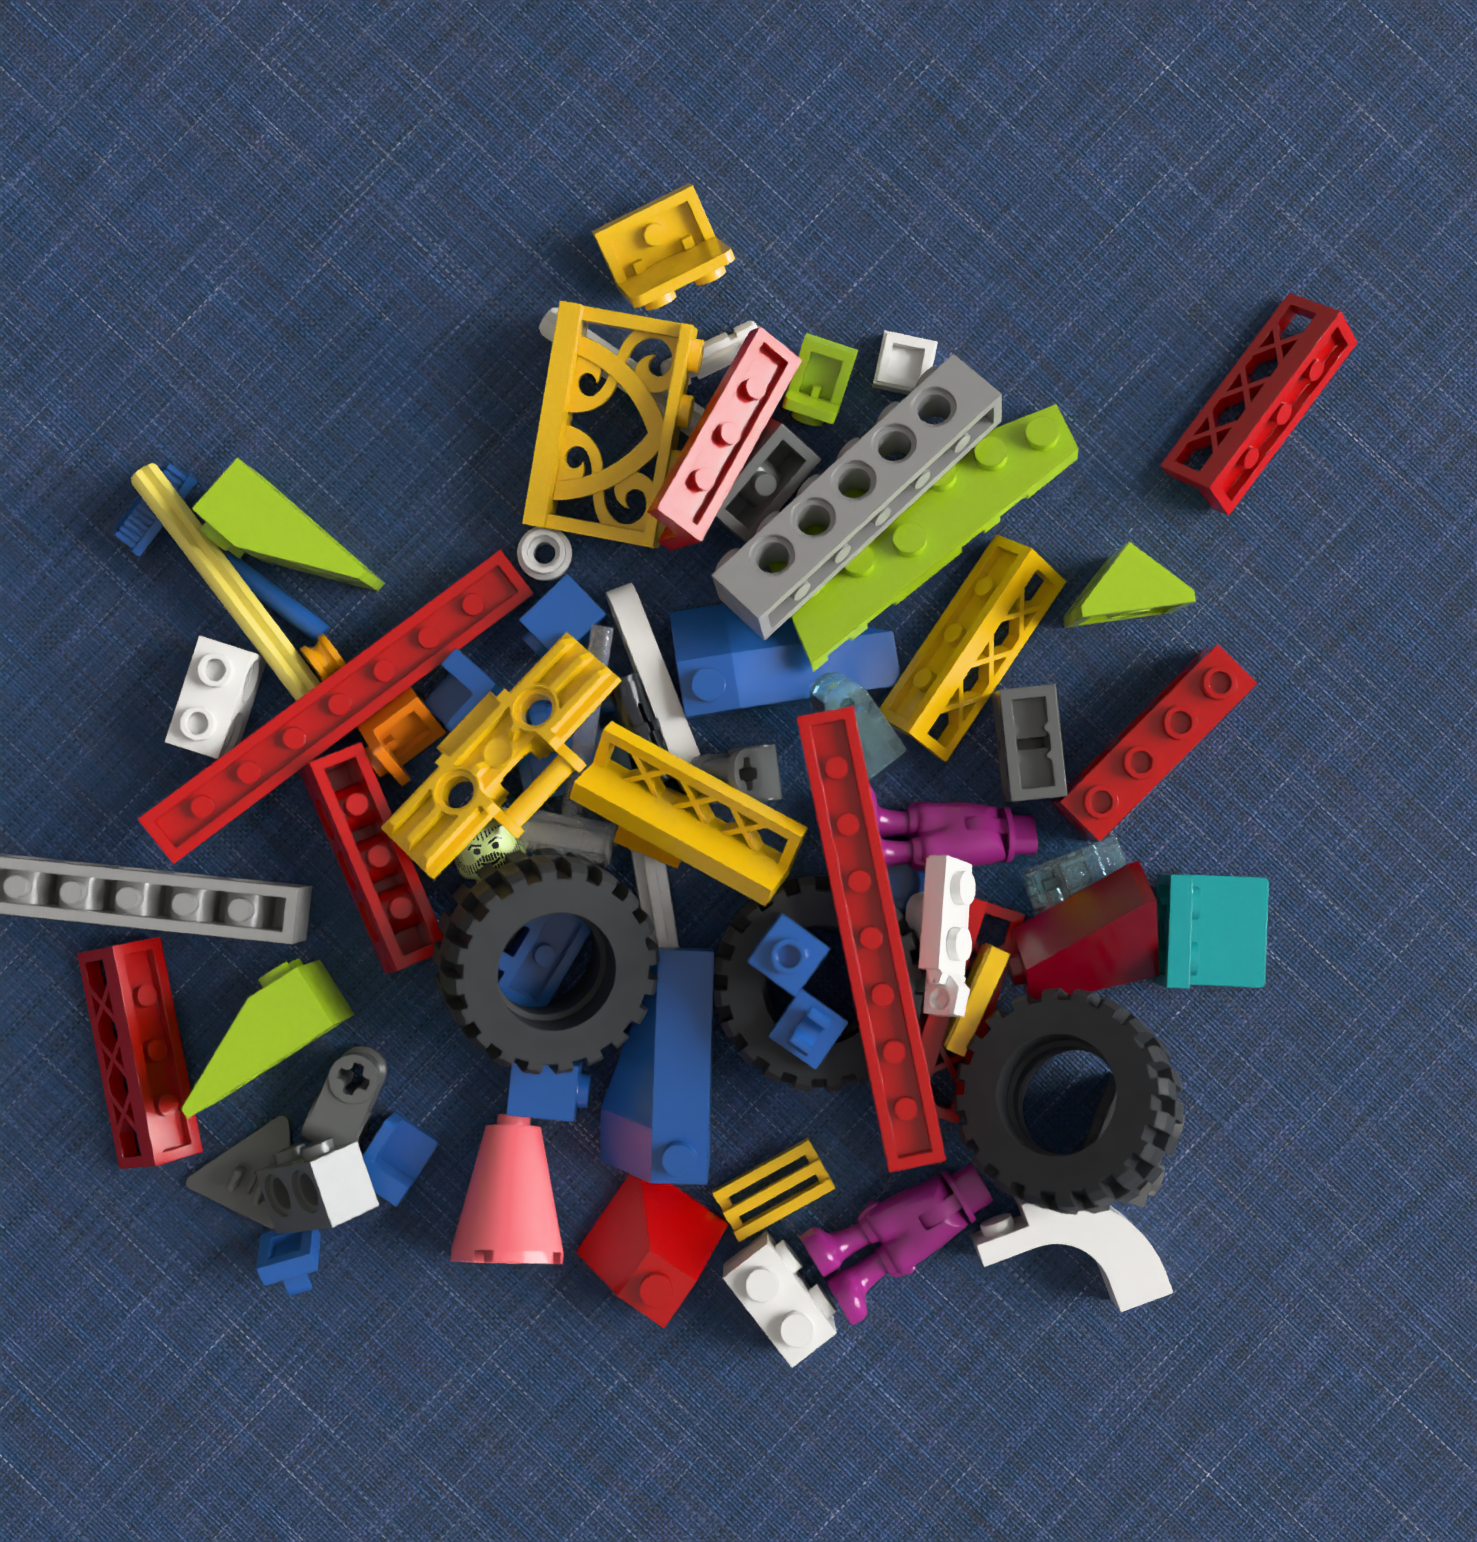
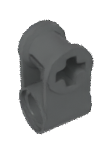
M776 744L727 750V753L698 755L690 762L693 766L760 802L782 799ZM718 801L709 802V805L721 803Z
M354 1046L335 1061L321 1092L309 1111L300 1137L311 1142L332 1137L335 1145L356 1141L360 1145L372 1117L371 1111L386 1079L387 1065L381 1052L371 1046ZM356 1063L364 1066L362 1076L366 1079L361 1085L352 1082L354 1073L350 1069Z

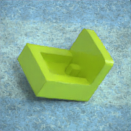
M806 333L798 356L802 361L790 381L782 408L792 411L791 416L804 424L812 426H822L823 422L834 424L858 350Z

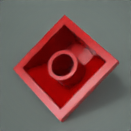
M628 1174L576 1250V1253L619 1298L665 1328L698 1280L727 1228L728 1221L675 1184L650 1183Z

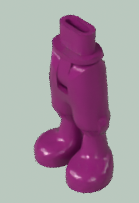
M870 785L880 838L905 836V838L910 839L909 841L881 839L886 868L908 864L914 870L925 872L926 858H929V855H948L972 864L973 867L997 862L1008 863L1012 862L1014 855H1036L1038 839L1033 815H1012L1009 807H1001L998 810L997 806L966 802L922 801L912 803L905 811L889 810L877 804L876 794Z
M970 1163L951 1176L944 1170L940 1172V1175L913 1185L881 1202H868L867 1206L857 1216L858 1223L846 1229L826 1233L820 1228H810L799 1235L823 1277L837 1270L843 1260L869 1243H881V1246L872 1255L825 1279L853 1326L864 1320L867 1315L866 1293L872 1285L886 1274L892 1277H900L913 1273L918 1263L944 1246L969 1223L975 1222L974 1213L993 1202V1199L975 1168Z

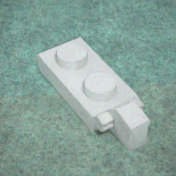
M929 855V858H926L918 968L926 970L923 1013L943 1017H964L970 990L964 983L966 980L964 977L965 962L969 958L972 948L971 935L968 930L969 905L975 896V880L972 875V864L948 855Z

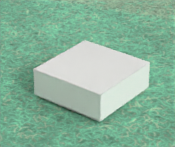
M885 330L872 387L909 395L915 389L923 373L933 366L938 342Z

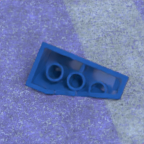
M726 604L669 613L684 712L687 720L810 701V693L816 698L822 699L894 687L900 678L893 631L868 627L853 641L848 639L830 653L828 661L813 672L791 618L785 621L764 641Z
M659 947L660 962L651 968V972L658 977L655 994H644L641 1003L648 1011L640 1024L632 1021L627 1035L629 1038L624 1042L601 1106L600 1161L650 1183L707 1185L711 1143L715 949Z

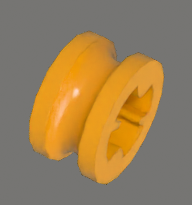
M322 633L317 637L318 642L314 647H307L305 645L300 648V651L323 682L346 665V663L332 643Z

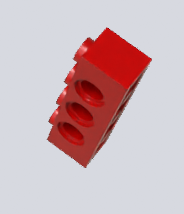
M1218 644L1202 649L1067 785L1068 796L1055 797L1050 803L1088 841L1100 842L1247 695L1257 682Z
M362 742L309 762L299 771L384 973L388 974L399 971L433 956L434 943L442 941L443 933L437 927V919L411 858L381 829V826L392 816V813Z

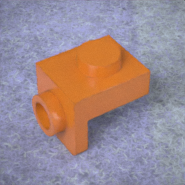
M411 687L357 726L368 744L365 752L372 768L380 777L390 772L402 787L411 781L403 765L446 733L441 723Z

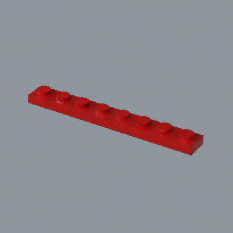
M500 549L138 819L171 862L173 864L445 661L455 648L461 649L534 593Z
M854 706L796 717L888 1171L894 1172L946 1161Z

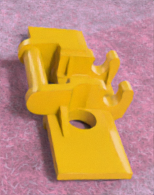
M566 632L510 692L504 689L496 696L490 691L436 747L442 753L435 761L438 768L381 826V829L432 879H435L492 818L496 819L509 833L518 839L525 832L521 827L575 770L580 773L587 766L564 742L621 682L620 678ZM539 700L551 701L552 712L545 722L539 725L527 724L526 714L533 703ZM551 752H556L558 756L509 808L503 811L501 806L507 800L506 796L509 794L501 785L505 775L525 754L532 753L541 760L543 757L547 758ZM461 782H472L474 793L471 800L463 807L451 808L448 798L453 787Z

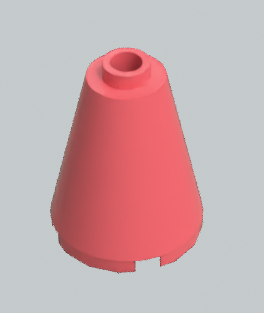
M499 1114L497 1115L496 1125H486L453 1240L450 1262L563 1264V1248L542 1129L538 1126H530L531 1118Z

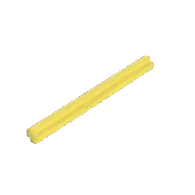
M151 463L136 471L131 477L134 488L293 698L297 701L319 685L321 682L218 545L200 530L202 524L156 464Z

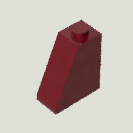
M1139 861L1126 864L1012 929L1014 952L1009 953L1010 956L1007 960L1009 976L1014 987L1023 985L1025 994L1030 995L1035 1000L1042 998L1043 989L1061 988L1067 994H1072L1076 989L1092 992L1159 976L1157 901Z

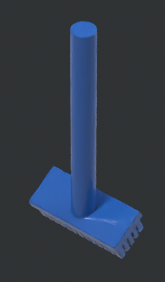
M167 460L163 462V466H160V470L184 500L198 481L188 472L180 471ZM139 494L137 496L138 499L133 501L134 504L130 505L129 510L124 513L125 516L120 518L121 521H118L117 526H114L111 531L115 537L127 544L130 550L140 557L161 528L165 529V527ZM220 548L258 600L315 643L318 642L317 637L322 633L324 635L327 634L330 629L328 624L242 559L236 557L229 550L224 551Z

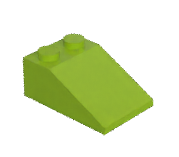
M239 458L235 459L192 508L206 521L200 530L224 551L229 550L239 559L246 552L263 562L374 591H379L385 584L266 478Z
M298 958L290 963L285 962L258 979L263 989L246 1000L181 1108L187 1119L216 1104L355 1015L321 960L303 964L301 959Z

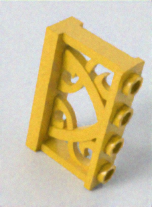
M559 302L522 524L650 548H659L660 543L658 540L666 526L647 511L681 453L680 450H677L680 428L689 429L692 421L695 397L687 395L690 372L699 374L704 354V340L696 339L698 332L696 327L691 324L588 307L577 303ZM588 323L633 331L623 342L617 355L586 337ZM659 339L664 341L670 348L672 363L668 372L663 376L657 377L650 371V363L657 355H649L642 358L638 362L635 371L627 364L633 350L645 340ZM602 370H605L609 376L601 390L594 396L584 395L579 387L581 377L585 374H592L598 384L602 376ZM619 383L638 408L648 434L630 453L604 469L602 456L596 443L585 432L571 426L573 413H584L602 406L613 395ZM669 390L665 416H663L652 393H663ZM582 447L587 451L591 462V475L584 477V461L577 468H572L568 465L567 455L572 448ZM658 454L654 479L652 481L648 476L639 473V471ZM614 487L618 502L624 507L629 508L627 504L628 493L634 489H639L646 497V511L644 515L632 524L618 522L607 509L605 490ZM593 495L594 507L600 523L556 515L558 500H571Z

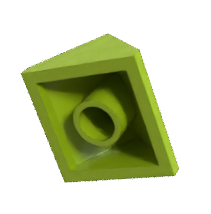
M1128 542L1106 559L1064 615V628L1173 613L1196 602L1195 592L1131 542Z

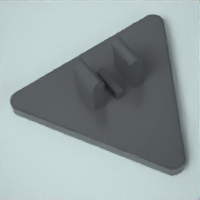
M279 1115L190 1175L186 1180L187 1187L275 1230L255 1171L275 1163L272 1154L292 1145L290 1118L287 1115Z

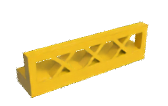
M996 534L875 715L887 725L913 738L935 757L946 762L1066 581L1032 548ZM1034 573H1036L1044 581L1033 598L1024 602L1025 587ZM1009 620V634L1001 645L994 647V633L1002 622ZM979 666V679L971 690L963 692V679L971 668ZM948 712V725L936 741L927 733L939 715Z
M612 721L603 729L593 763L574 782L570 794L571 800L763 906L768 904L788 877L808 827L729 786L727 783ZM616 745L630 753L638 769L629 770L611 760L614 746ZM669 774L680 780L687 795L678 797L667 791L660 776ZM718 801L729 807L736 821L726 823L715 817L709 802ZM768 828L788 839L783 853L764 844L758 830Z

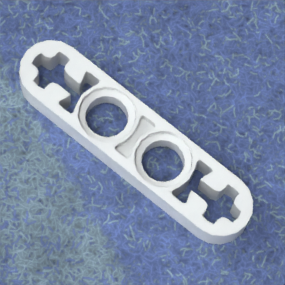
M632 583L605 592L607 602L634 673L638 672L643 692L654 719H659L661 725L659 732L664 747L669 753L690 763L700 753L635 587ZM676 779L680 789L685 791L680 780Z

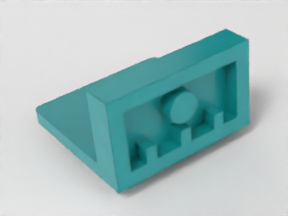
M1157 873L1156 901L1159 976L1153 977V983L1166 988L1190 989V985L1263 987L1266 979L1269 881L1262 877Z

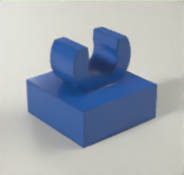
M801 988L771 1029L768 1037L816 1070L848 1024V1020Z
M276 1230L261 1234L256 1270L263 1285L266 1286L283 1281L290 1296L312 1290V1284L307 1273L318 1270L321 1240L319 1230L277 1234Z

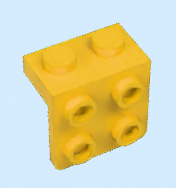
M690 183L591 231L619 292L634 308L644 306L647 311L668 304L676 298L675 290L693 281L696 286H701L720 278L726 273L724 266L735 260L731 248L715 236L694 186Z

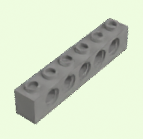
M952 354L939 367L936 365L930 367L919 378L915 389L900 403L895 401L889 404L879 415L876 425L861 439L854 438L850 440L839 452L836 462L821 475L815 474L808 478L798 490L796 498L781 512L774 511L761 522L753 538L742 548H734L721 558L716 571L712 574L719 599L765 641L1002 421V394L955 354ZM934 416L946 419L939 424L924 422L927 418ZM894 452L907 455L898 461L884 459L886 455ZM855 488L868 491L858 498L844 496L847 491ZM813 525L828 527L819 535L803 533L808 527ZM781 561L788 564L777 573L763 571L772 562Z
M0 853V914L295 944L307 939L312 886Z

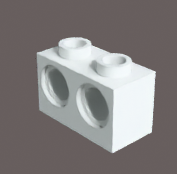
M199 636L165 742L216 759L221 758L241 742L266 665L265 659L259 654Z

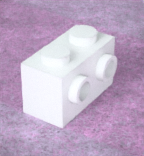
M766 1230L723 1264V1279L793 1368L836 1334L834 1317L832 1315L837 1312V1309L820 1285L816 1284L811 1288L798 1272L803 1265L785 1240H781L777 1244Z

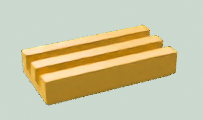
M988 943L982 944L965 981L966 986L970 990L964 1017H951L942 1045L947 1050L960 1056H965L967 1052L966 1046L976 1032L1010 956L1009 953Z
M807 1137L712 1190V1194L721 1206L726 1220L732 1226L734 1234L740 1242L834 1190L835 1185ZM804 1155L808 1159L809 1164L735 1205L731 1202L729 1197ZM816 1174L818 1182L744 1223L742 1222L741 1215Z

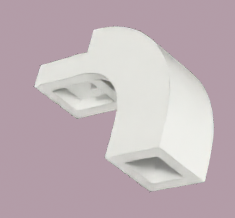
M1015 1197L1021 1216L1012 1218L1011 1214L1006 1213L991 1217L980 1224L981 1231L970 1234L984 1267L1043 1245L1064 1244L1083 1250L1097 1262L1110 1299L1120 1312L1173 1293L1166 1271L1152 1245L1124 1215L1112 1206H1110V1210L1092 1214L1087 1211H1078L1077 1215L1043 1209Z

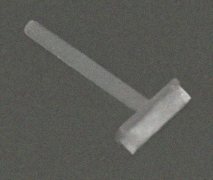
M592 624L588 651L607 667L614 628ZM601 704L574 731L571 750L587 766L580 773L575 770L566 779L561 814L537 810L521 827L525 832L517 840L519 846L523 847L524 850L528 849V851L533 852L537 848H554L561 855H566L570 851L584 856L592 863L596 861L597 864L603 863L609 866L613 846H617V843L613 842L617 832L616 824L582 818L584 806L570 799L574 782L592 762Z

